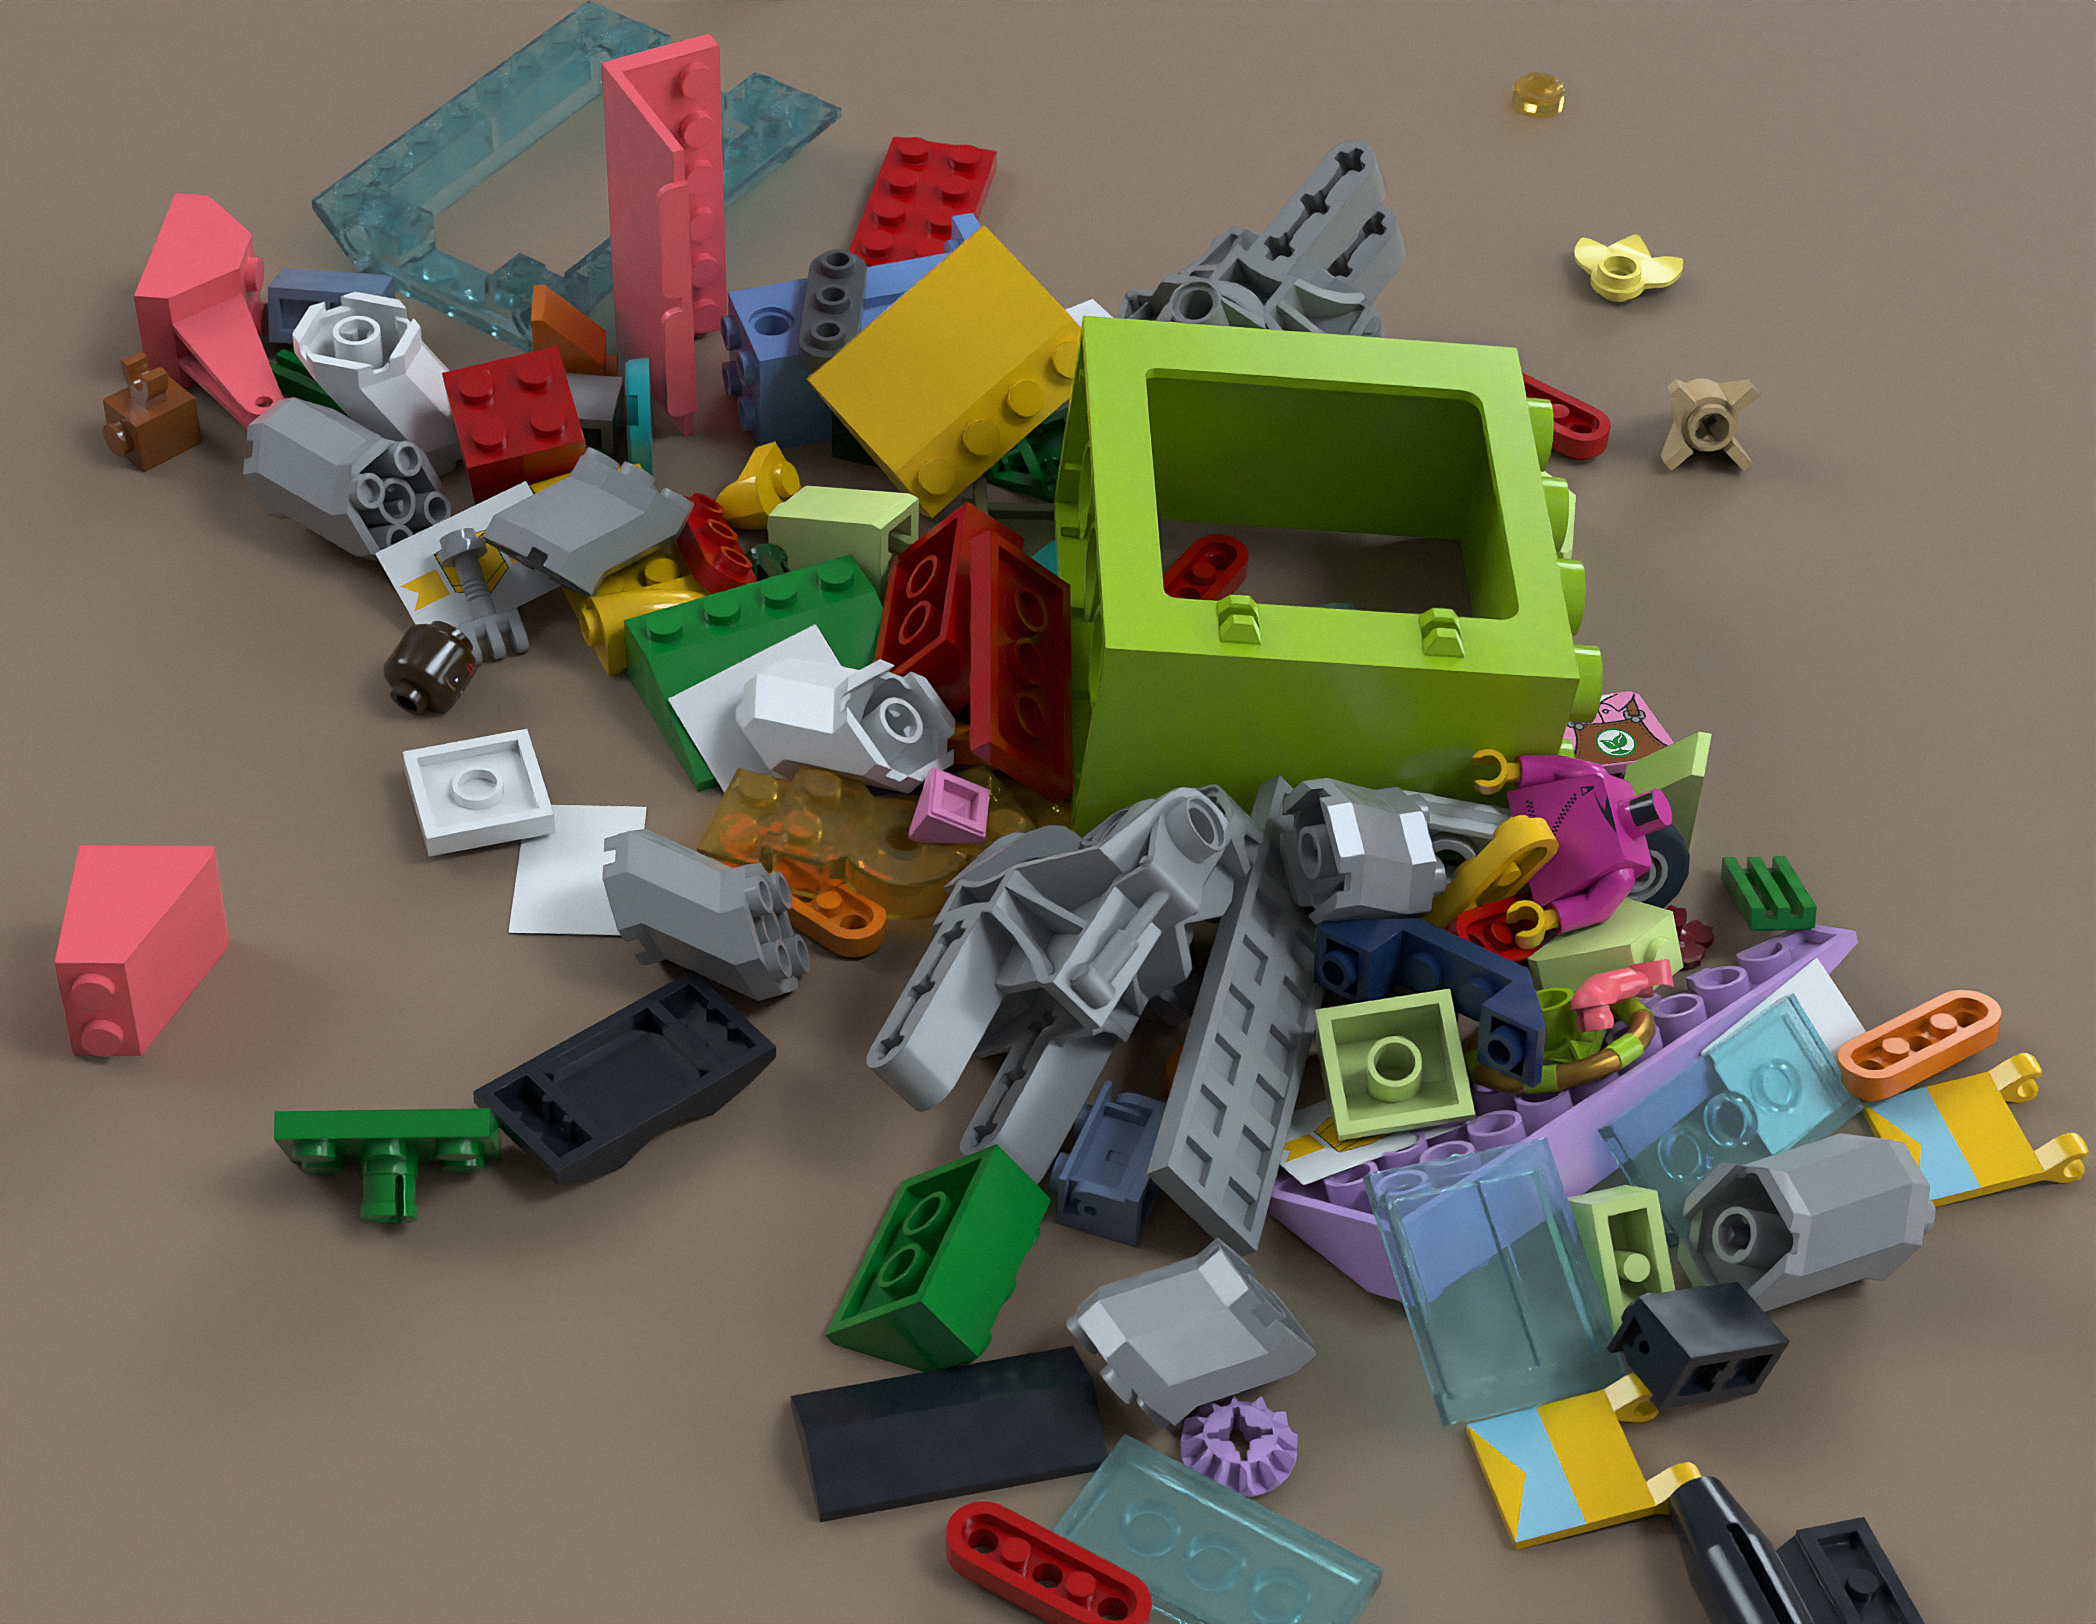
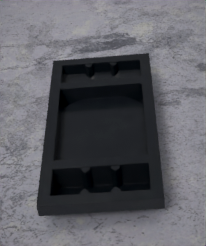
M691 970L474 1090L473 1098L474 1103L479 1108L491 1109L499 1128L556 1184L579 1181L622 1168L657 1133L680 1120L714 1115L747 1087L776 1058V1046L698 974Z

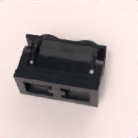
M1737 1281L1710 1286L1698 1285L1690 1289L1656 1294L1646 1293L1638 1296L1624 1310L1621 1317L1623 1323L1608 1345L1607 1350L1610 1353H1624L1629 1367L1653 1394L1650 1398L1652 1404L1657 1410L1757 1393L1790 1341Z

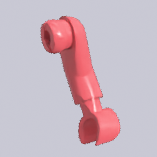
M1663 959L1630 965V968L1625 967L1588 977L1577 989L1571 1001V1010L1576 1009V1026L1579 1033L1613 1028L1614 1018L1609 1004L1625 1002L1634 996L1651 998L1654 996V985H1663L1674 990L1670 961Z

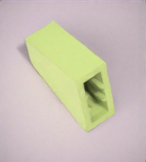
M806 485L786 502L778 504L771 514L768 515L767 531L769 544L778 545L785 551L788 556V566L792 571L851 554L876 590L882 607H884L891 561L918 540L919 498L909 493Z

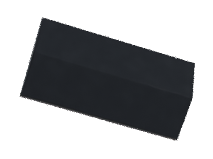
M1074 1346L791 1396V1408L820 1522L1109 1469V1457L1093 1381Z

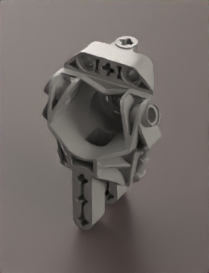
M1348 140L1337 144L1327 153L1260 235L1248 228L1243 229L1234 224L1225 234L1214 237L1210 243V248L1202 256L1180 270L1178 274L1169 273L1155 291L1145 289L1128 290L1123 296L1117 318L1387 338L1374 300L1402 267L1406 260L1407 250L1393 211L1381 205L1385 198L1386 187L1373 149L1367 143L1358 140Z
M1215 784L1196 789L1180 787L1163 794L1158 799L1142 800L1133 804V806L1116 811L1083 838L1066 826L1055 825L1045 826L1026 833L1013 832L998 838L942 888L949 895V898L932 926V942L871 1046L866 1064L917 1112H924L939 1104L950 1093L972 1054L984 1058L1007 1052L1008 1055L962 1137L960 1151L964 1156H968L997 1144L1038 1184L1049 1170L1116 1043L1127 1042L1139 1017L1160 1021L1166 1026H1176L1193 1015L1203 981L1189 949L1194 935V922L1220 923L1221 916L1224 915L1232 901L1234 880L1245 877L1251 868L1249 860L1261 846L1264 838L1263 830L1220 786Z

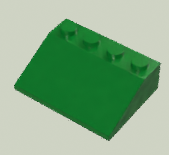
M851 554L624 620L627 676L697 792H701L720 785L668 699L814 624L820 630L842 667L861 670L875 661L883 607L876 590Z

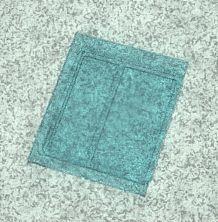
M1547 1137L1466 1154L1455 1153L1450 1157L1368 1173L1362 1177L1443 1427L1525 1407L1537 1408L1546 1402L1607 1388L1627 1375L1620 1352L1610 1353L1607 1350L1614 1334Z

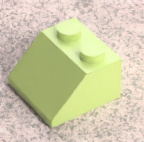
M1450 989L1315 1010L1317 1051L1326 1100L1338 1141L1475 1119V1110Z

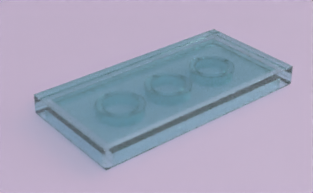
M1792 993L1779 998L1597 1131L1631 1186L1657 1191L1666 1242L1671 1249L1679 1245L1680 1237L1689 1239L1692 1219L1683 1218L1685 1198L1722 1162L1745 1165L1824 1139L1863 1110L1864 1107L1858 1097L1852 1096L1839 1066L1796 996Z
M1126 1434L1123 1435L1052 1529V1532L1137 1576L1150 1591L1152 1598L1151 1608L1180 1624H1354L1382 1581V1567Z

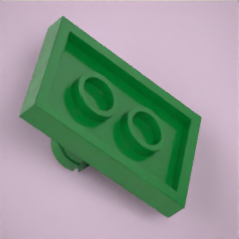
M490 1108L274 1111V1140L292 1163H302V1172L312 1174L341 1173L344 1171V1162H361L363 1194L362 1204L360 1205V1220L366 1223L401 1224V1221L411 1223L417 1220L415 1188L418 1175V1161H442V1169L445 1171L476 1172L484 1170V1161L501 1160L502 1133Z

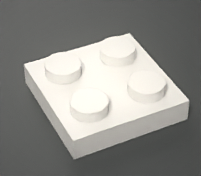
M527 729L402 752L405 775L429 857L556 833L554 812Z

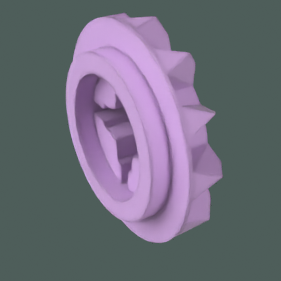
M1233 1394L1227 1396L1223 1402L1203 1404L1193 1417L1185 1418L1180 1439V1454L1189 1474L1205 1488L1230 1497H1254L1274 1490L1289 1477L1296 1463L1298 1434L1293 1433L1289 1428L1286 1411L1273 1412L1269 1410L1262 1395L1251 1403L1238 1401ZM1232 1429H1239V1432H1243L1245 1440L1250 1442L1249 1450L1246 1453V1461H1241L1240 1452L1235 1450L1233 1442L1228 1441Z

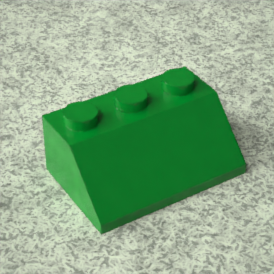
M997 1144L903 1180L825 1336L834 1345L922 1372L945 1369L960 1363L966 1365L975 1361L988 1348L992 1339L990 1331L1002 1305L1011 1297L1016 1288L1017 1282L1015 1277L1025 1255L1039 1239L1041 1233L1039 1225L1051 1202L1050 1197Z

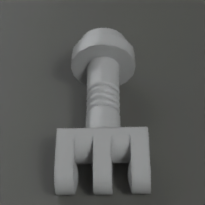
M473 528L459 529L440 538L439 542L442 549L439 550L438 556L441 565L446 568H456L473 620L458 624L457 629L464 633L473 645L471 653L475 657L476 666L483 664L482 652L478 644V640L484 639L493 661L506 657V650L501 637L502 633L507 632L511 646L516 654L529 651L527 635L517 608L499 613L496 612L478 561L479 558L488 552L484 539L477 537Z

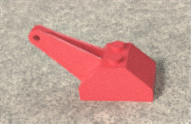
M175 193L134 294L142 351L148 357L150 371L158 367L163 368L167 375L184 389L198 383L247 430L248 425L278 400L284 399L259 338L266 337L269 330L268 303H262L260 299V291L264 279L263 259L255 257L252 233L209 195Z

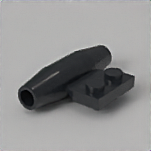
M1703 1476L1692 1479L1678 1487L1669 1498L1668 1509L1689 1580L1711 1624H1925L1865 1517L1796 1530V1534L1775 1550L1769 1539L1718 1478Z

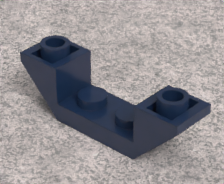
M1420 918L1324 921L1316 927L1314 983L1355 1003L1378 1000L1398 985L1415 993L1450 989L1454 1011L1480 1023L1477 1061L1532 1088L1541 1082L1546 1023L1528 968Z

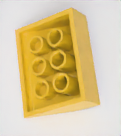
M982 225L837 351L832 358L806 378V380L901 493H909L919 498V514L933 518L1070 398L1081 327L985 225Z

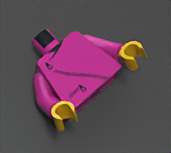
M1484 749L1475 753L1471 759V764H1492L1498 769L1499 776L1490 781L1475 780L1473 781V788L1480 794L1491 795L1501 790L1505 782H1514L1517 789L1507 792L1512 817L1527 815L1529 818L1538 817L1545 819L1559 842V849L1556 854L1529 880L1533 901H1517L1507 911L1506 923L1511 924L1522 919H1528L1536 924V927L1532 930L1516 934L1515 944L1523 949H1533L1542 942L1547 930L1553 929L1556 934H1561L1607 921L1633 889L1635 879L1648 872L1651 867L1652 860L1645 835L1670 826L1672 823V811L1663 792L1657 788L1635 796L1633 788L1628 781L1609 775L1600 764L1564 755L1516 756L1514 763H1507L1504 756L1493 749Z

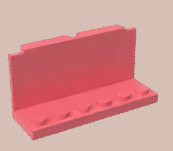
M710 33L601 62L616 345L627 360L649 357L651 393L683 436L694 434V412H697L694 337L720 330L721 317L727 316L720 47Z

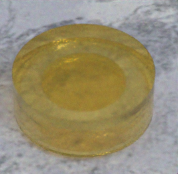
M1525 74L1514 83L1512 105L1518 112L1529 117L1548 118L1555 116L1563 108L1565 86L1560 80L1549 74Z

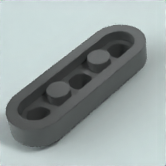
M829 250L816 257L809 266L799 333V362L810 373L816 371L822 364L832 358L837 351L861 331L867 289V266L860 257L847 250Z

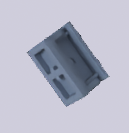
M283 268L268 286L269 342L293 343L292 333L309 306L325 301L327 311L341 306L340 296L353 292L395 299V276Z
M1105 1080L1094 1105L1083 1104L1073 1132V1142L1075 1145L1071 1154L1061 1152L1057 1157L1050 1178L1049 1191L1058 1194L1057 1224L1135 1247L1161 1191V1188L1146 1173L1167 1103L1135 1093H1121L1118 1095L1115 1103L1111 1102L1112 1082Z

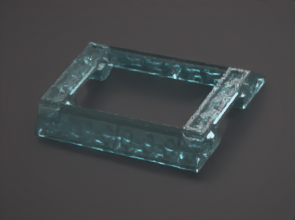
M588 0L311 200L312 209L359 273L395 276L396 291L527 353L533 352L531 315L534 285L548 286L589 318L614 299L611 236L565 271L564 277L547 270L546 264L522 253H518L498 270L490 274L436 249L433 218L599 95L603 96L601 62L671 44V35ZM754 72L728 93L721 92L724 210L840 119L841 108L821 100L815 95L802 92L758 72Z

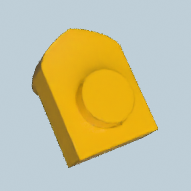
M772 442L755 448L738 480L727 485L719 493L715 501L724 508L722 517L726 519L730 527L744 530L767 529L768 515L771 514L773 509L778 504L790 499L802 489V486L800 485L795 467L786 461L776 442Z

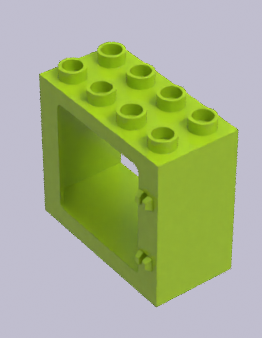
M1083 316L1054 497L1058 577L1070 584L1073 795L1070 796L1073 832L1083 838L1120 809L1133 806V804L1142 800L1158 799L1163 794L1180 787L1196 789L1215 784L1220 786L1250 817L1259 785L1278 775H1281L1293 789L1302 781L1330 778L1374 790L1399 787L1402 791L1430 793L1440 797L1511 809L1507 792L1517 789L1514 782H1505L1501 790L1491 795L1480 794L1473 788V781L1475 780L1490 781L1499 776L1498 769L1492 764H1471V759L1475 753L1484 749H1493L1501 753L1507 763H1514L1516 756L1564 755L1575 758L1571 740L1563 739L1568 722L1592 723L1597 716L1603 684L1602 657L1598 646L1573 644L1572 636H1575L1579 631L1584 613L1586 594L1585 571L1581 560L1557 558L1556 552L1561 550L1567 533L1569 490L1565 478L1541 476V472H1544L1548 465L1552 449L1554 430L1553 408L1549 399L1526 397L1517 348ZM1158 520L1460 540L1473 618L1458 617L1453 609L1432 608L1422 614L1257 604L1251 596L1230 594L1220 601L1173 598L1165 593L1163 587ZM1444 849L1435 853V856L1440 860L1466 861L1462 854L1454 850Z

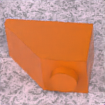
M534 285L531 315L533 351L558 346L565 373L619 377L618 354H607L606 330L548 286Z

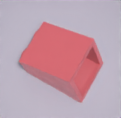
M79 845L54 962L73 1055L100 1057L142 1056L228 949L230 938L215 846Z

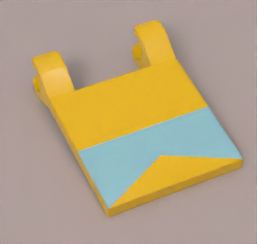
M2029 1053L2015 1055L1987 1072L1899 1093L1878 1102H1862L1861 1111L1875 1138L1905 1143L1930 1185L1929 1198L1935 1207L2042 1180L2058 1183L2075 1182L2080 1180L2085 1172V1167L2080 1159H2085L2088 1156L2089 1150L2078 1134L2067 1133L2060 1135L2033 1151L2005 1102H2028L2038 1095V1086L2034 1078L2038 1079L2042 1075V1069L2034 1056Z
M1634 1372L1599 1391L1467 1424L1466 1434L1515 1551L1654 1514L1670 1515L1668 1501L1672 1493L1682 1484L1702 1477L1694 1464L1685 1462L1674 1465L1650 1480L1645 1481L1619 1421L1632 1423L1649 1421L1658 1415L1659 1410L1650 1401L1653 1394Z

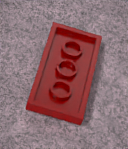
M893 136L849 252L860 257L867 267L944 254V243L947 240H951L952 216L974 213L978 221L997 168V151L979 149L968 144L952 145L926 141L919 137L903 138Z
M989 529L971 538V621L969 625L971 634V673L969 676L971 688L970 751L1054 804L1073 795L1070 584Z

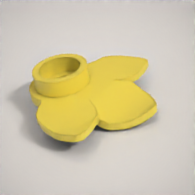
M1638 234L1622 239L1609 247L1583 237L1578 241L1574 250V259L1577 265L1591 275L1590 284L1592 288L1602 297L1613 302H1624L1635 298L1644 289L1667 287L1680 277L1683 270L1682 258L1672 256L1652 258L1645 243Z

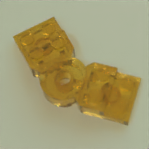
M803 765L799 766L792 782L737 768L697 847V852L732 868L761 862L768 874L780 871L783 874L792 894L815 900L817 895L830 891L837 892L838 886L845 884L852 894L859 899L856 905L866 912L867 909L862 902L886 910V919L902 921L920 920L940 914L949 898V895L942 888L998 838L1009 833H1026L1049 825L1066 826L1072 830L1071 807L1065 799L1052 804L1009 775L997 779L987 765H981L952 775L990 790L986 838L981 844L918 843L908 839L920 796L889 794L873 797L861 781Z

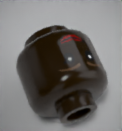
M442 621L413 625L404 634L383 667L385 679L392 688L390 693L392 700L405 711L415 715H421L424 710L445 713L452 708L477 670L475 657L471 653L473 645L469 638L454 626Z

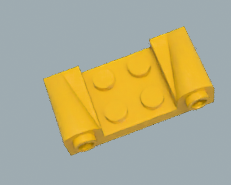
M633 464L638 468L642 469L640 464ZM571 473L529 485L532 493L536 494L569 477ZM674 541L605 577L595 596L586 597L561 585L579 620L581 632L587 646H593L608 677L620 674L627 667L624 620L712 595L694 579Z

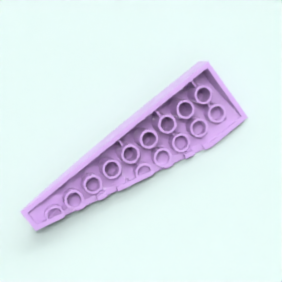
M1816 924L1815 928H1811V930H1788L1738 953L1736 956L1739 966L1705 968L1686 977L1688 990L1663 999H1661L1660 995L1654 993V996L1651 998L1639 1000L1654 1015L1655 1033L1653 1039L1639 1058L1619 1072L1599 1080L1561 1090L1560 1092L1526 1095L1490 1090L1476 1085L1468 1077L1475 1110V1119L1468 1120L1471 1121L1468 1125L1426 1140V1136L1422 1131L1412 1129L1409 1133L1419 1138L1416 1144L1396 1152H1384L1381 1154L1383 1155L1382 1157L1306 1185H1302L1289 1172H1285L1275 1180L1267 1212L1367 1292L1400 1301L1408 1306L1429 1303L1440 1296L1442 1289L1466 1273L1481 1269L1488 1264L1491 1256L1563 1208L1561 1199L1581 1195L1654 1141L1720 1084L1700 1052L1816 957L1829 975L1857 945L1856 931ZM1622 1020L1614 1023L1613 1028L1607 1029L1599 1052L1628 1032L1630 1028ZM1468 1121L1448 1123L1431 1127L1451 1128L1465 1124Z

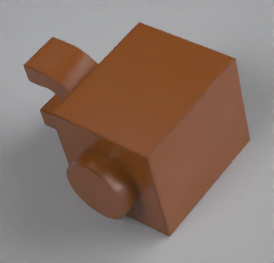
M142 351L121 360L123 374L128 387L103 399L107 422L103 427V433L110 449L119 457L125 456L141 471L146 472L201 444L195 397L170 378L163 368L158 367L150 371L148 357Z

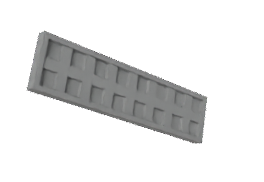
M1281 775L1259 785L1250 818L1263 830L1264 838L1255 855L1249 860L1251 868L1247 875L1234 880L1232 901L1224 915L1221 916L1146 1173L1213 1239L1218 1237L1241 1257L1257 1252L1315 1030V1010L1320 1009L1325 992L1324 987L1313 982L1316 927L1320 924L1316 925L1309 918V915L1316 909L1313 906L1299 907L1292 899L1279 849L1281 832L1292 831L1294 824V814L1282 815L1284 798L1294 789Z

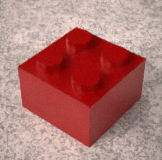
M558 346L442 373L450 415L475 505L525 481L529 486L571 473L581 455L585 454L586 443Z

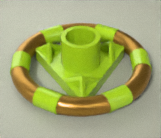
M1562 987L1539 990L1536 993L1546 1023L1541 1082L1532 1088L1478 1062L1479 1026L1468 1037L1462 1048L1467 1076L1476 1085L1490 1090L1526 1095L1560 1092L1561 1090L1591 1083L1619 1072L1643 1054L1650 1045L1655 1033L1654 1015L1641 1001L1634 997L1625 1002L1609 1004L1613 1017L1621 1019L1630 1029L1626 1034L1599 1052L1607 1029L1579 1033L1576 1026V1009L1571 1010V1001L1576 991L1573 992L1568 988Z

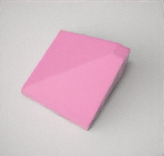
M932 767L927 774L909 829L908 839L918 843L981 844L986 838L990 790Z

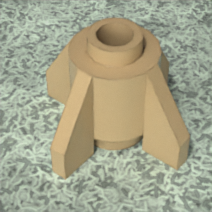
M1675 379L1667 386L1673 396L1671 413L1674 422L1660 456L1664 464L1671 471L1693 453L1692 448L1699 451H1715L1724 448L1726 453L1743 471L1753 464L1747 453L1734 438L1738 429L1737 414L1760 395L1749 379L1716 383L1709 379H1694L1685 383Z

